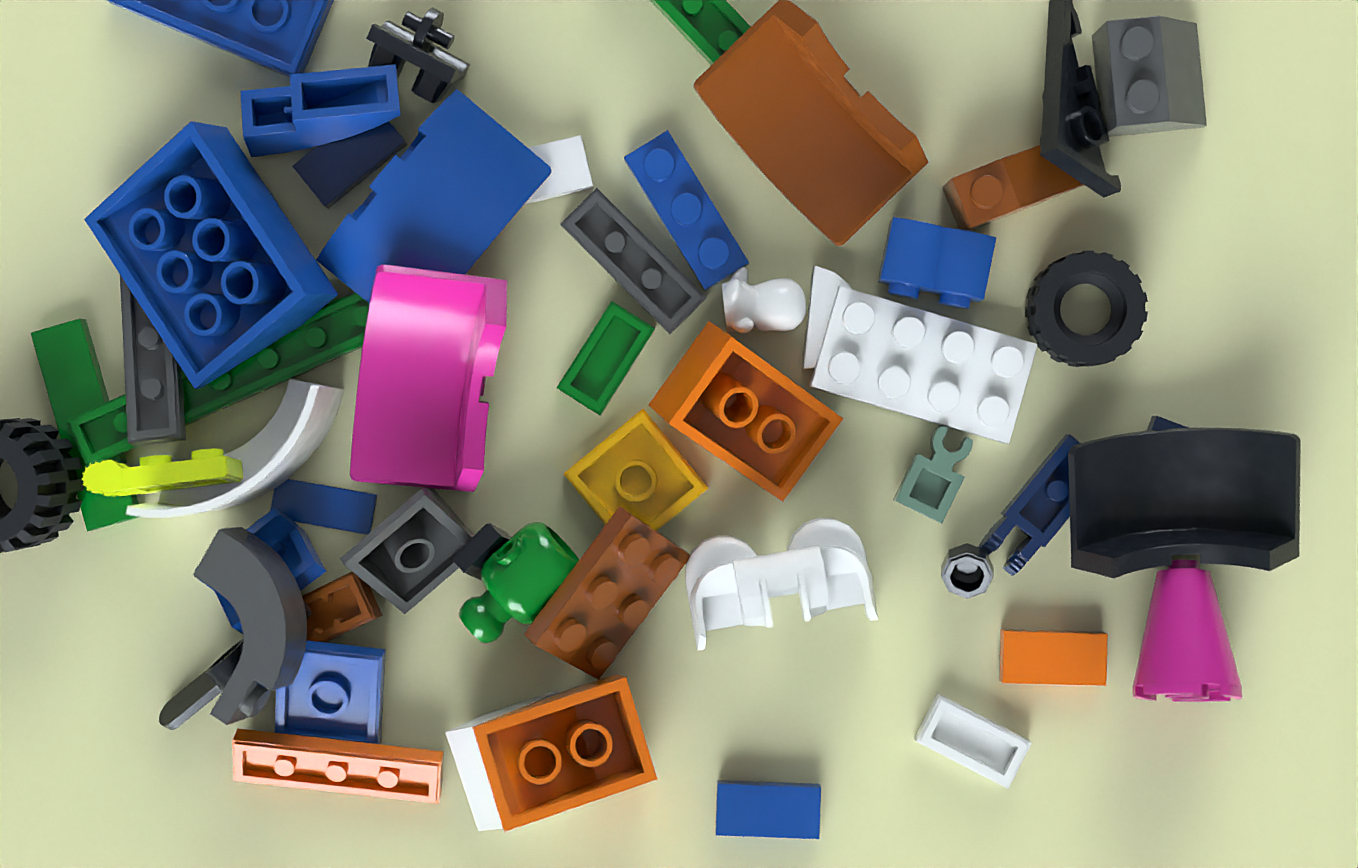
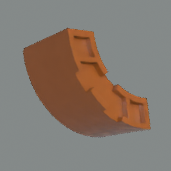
M778 0L695 81L694 89L729 136L765 177L834 245L841 246L929 162L917 136L896 119L869 91L860 97V94L844 77L850 69L833 48L819 23L790 0Z

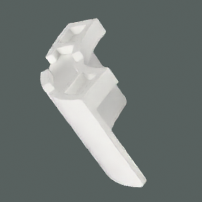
M289 379L283 400L268 424L246 444L224 454V456L242 461L243 479H241V482L160 492L158 502L127 506L126 515L175 517L203 513L240 505L272 491L292 477L293 473L322 444L337 415L344 389ZM172 459V462L185 461V460Z

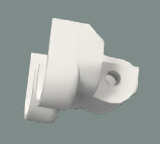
M816 518L803 523L792 534L787 545V551L757 556L756 552L745 541L732 535H716L700 542L691 551L686 563L685 583L697 651L705 650L706 631L737 625L773 627L769 598L796 594L798 592L804 621H810L812 617L823 614L826 610L864 604L865 615L870 621L878 620L872 575L868 568L862 541L849 525L833 518Z

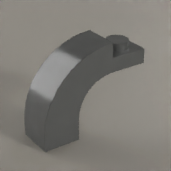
M243 527L225 528L218 530L193 576L223 595L234 607L242 625L243 650L239 663L210 712L212 716L224 724L230 725L249 717H255L268 701L270 696L269 690L273 691L293 684L304 657L307 638V618L299 586L282 558L268 544Z

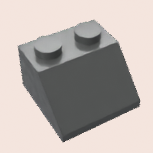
M1163 16L1106 21L1092 35L1097 92L1101 104L1100 111L1109 137L1204 128L1207 126L1197 23Z

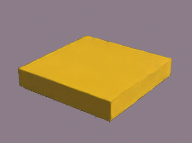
M641 409L563 473L604 525L607 524L619 506H621L655 530H658L708 489L707 485L644 409Z

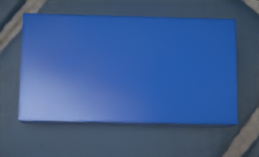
M717 780L716 836L819 839L820 784Z

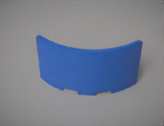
M458 89L449 95L418 128L419 133L401 157L395 154L369 186L373 191L352 214H347L316 259L317 262L368 303L370 302L376 269L380 265L466 275L494 239L552 172L547 163Z

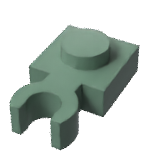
M943 425L938 426L931 435L930 447L933 453L930 459L920 454H915L893 498L894 501L941 524L965 478L952 471L955 462H959L969 455L973 445L972 439L964 437L956 451H947L943 446V438L947 434L948 428Z

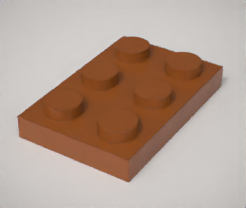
M619 506L524 635L535 646L599 680L639 625L646 619L648 613L669 585L676 579L681 569L687 563L690 554L678 544Z

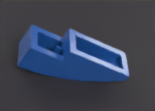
M396 64L290 74V86L240 91L243 138L251 158L321 146L349 138L401 116Z

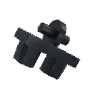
M433 7L428 10L423 19L410 11L405 14L401 24L416 32L415 34L388 20L382 26L372 24L366 38L375 43L368 67L396 64L397 77L399 78L406 61L418 66L420 71L411 91L430 103L441 101L452 83L465 77L470 64L433 44L434 42L448 50L455 38L454 35L441 29L444 13Z

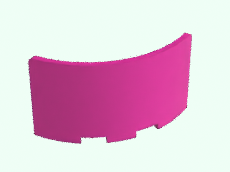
M380 265L377 267L366 319L357 384L349 473L352 480L466 492L475 491L484 472L485 440L489 403L479 401V397L484 394L486 376H494L498 352L507 327V280L391 265Z

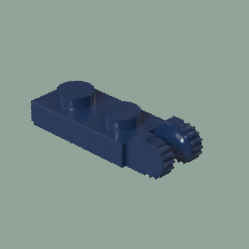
M1066 434L1001 512L1003 517L993 525L978 546L986 550L989 555L1001 546L1006 536L1015 526L1025 533L1028 537L1010 553L1003 566V569L1011 576H1014L1025 566L1040 546L1045 548L1070 517L1068 452L1072 446L1080 444L1071 434Z

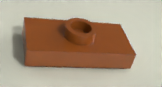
M353 572L302 596L303 601L307 603L312 612L311 616L307 619V641L327 643L383 616L370 586Z

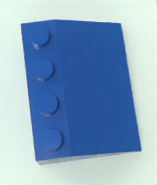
M191 121L84 218L194 389L204 387L302 326L338 295L227 127Z

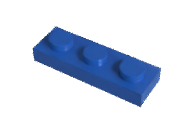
M668 130L624 157V161L704 291L726 279L739 268L749 264L743 251Z

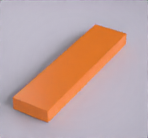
M238 728L232 739L233 781L437 804L440 802L444 751Z

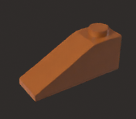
M1039 145L953 177L942 188L958 228L972 231L1085 185L1042 157Z

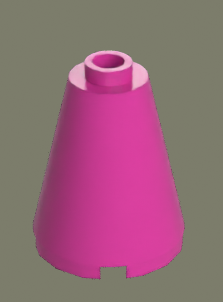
M1171 560V565L1167 566V569L1157 571L1132 686L1133 697L1136 699L1157 701L1156 695H1165V698L1172 699V702L1231 701V698L1242 699V685L1210 571L1200 569V564L1197 560Z

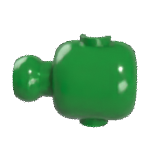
M532 522L525 525L484 562L481 570V579L487 590L481 596L471 597L463 603L458 614L460 620L472 635L482 643H491L497 640L503 633L505 624L512 617L522 624L531 625L579 561L578 557L564 540L544 523Z

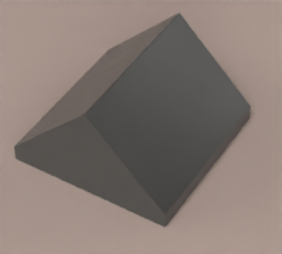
M427 487L420 489L340 559L348 569L406 614L459 569L452 560L453 556L474 535L435 489Z

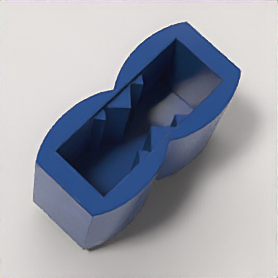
M893 217L889 223L878 283L889 285L887 293L890 295L918 299L919 291L940 295L938 303L941 305L969 309L971 301L980 302L984 300L997 237Z

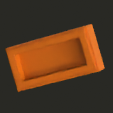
M1001 629L999 681L1015 684L1106 686L1108 634L1090 631Z

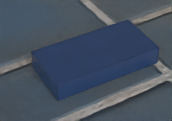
M390 121L378 127L349 138L317 146L292 167L321 203L329 209L408 144Z

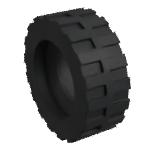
M1094 250L1082 251L1054 261L1034 279L1036 282L1032 288H1029L1026 297L1029 299L1028 306L1025 307V317H1028L1029 326L1027 329L1030 336H1034L1038 344L1037 347L1042 352L1046 351L1051 355V359L1058 363H1067L1068 366L1090 367L1116 360L1118 356L1124 355L1132 349V343L1139 340L1143 333L1141 330L1143 323L1147 322L1148 312L1145 310V302H1148L1146 292H1143L1140 283L1142 281L1139 276L1132 273L1129 269L1130 266L1123 260L1118 261L1113 258L1112 254L1106 252L1098 254L1094 253ZM1079 284H1091L1100 288L1110 301L1111 314L1109 321L1102 330L1092 335H1080L1071 331L1061 317L1060 307L1064 295L1072 287Z

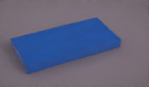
M107 0L111 4L289 78L290 74L304 73L334 0Z

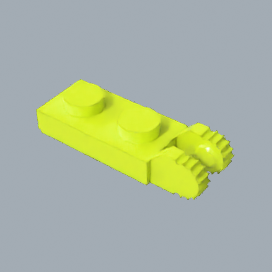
M201 449L192 451V460L172 462L171 455H153L139 458L140 466L130 467L125 463L119 464L114 460H104L101 463L95 462V464L90 463L88 468L85 467V472H82L83 478L81 480L84 481L83 486L87 487L86 490L96 494H104V496L115 497V495L127 496L237 483L243 479L242 461L224 456L223 449Z

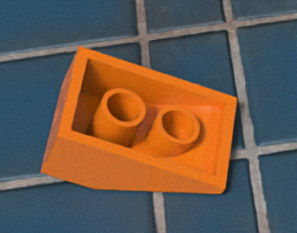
M710 321L707 322L648 404L668 424L782 502L844 419Z
M619 674L563 691L472 727L504 832L657 780L627 678Z

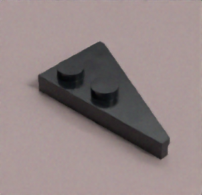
M1050 0L1045 80L1042 95L1043 116L1040 155L1104 198L1120 192L1121 182L1119 175H1110L1105 170L1100 145L1110 141L1108 131L1101 116V104L1091 65L1079 67L1072 40L1073 37L1082 34L1078 14L1074 9L1072 0Z

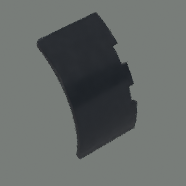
M1174 428L1114 435L1072 446L1068 452L1071 568L1115 579L1139 570L1170 566L1171 555L1200 554V564L1233 565L1271 571L1298 558L1300 554V438L1293 433L1259 429Z

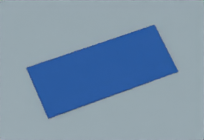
M288 479L274 489L270 511L278 508L294 522L368 535L371 532L377 495Z

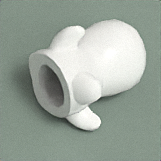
M741 267L733 273L729 282L722 283L727 334H734L736 332L748 333L753 327L758 331L792 330L802 322L806 314L803 289L792 279L777 278L760 284L749 285L747 284V268Z

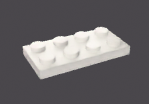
M839 286L809 387L1009 444L1038 344Z

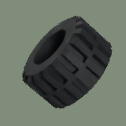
M32 418L0 419V467L5 460L14 471L18 484V495L13 509L4 502L0 494V553L39 546L42 543L51 542L58 538V531L67 530L74 522L69 514L79 512L82 501L76 498L77 491L84 490V481L77 479L76 473L77 469L82 468L79 457L71 458L69 452L73 445L67 438L57 439L59 430L51 425H41L40 420Z

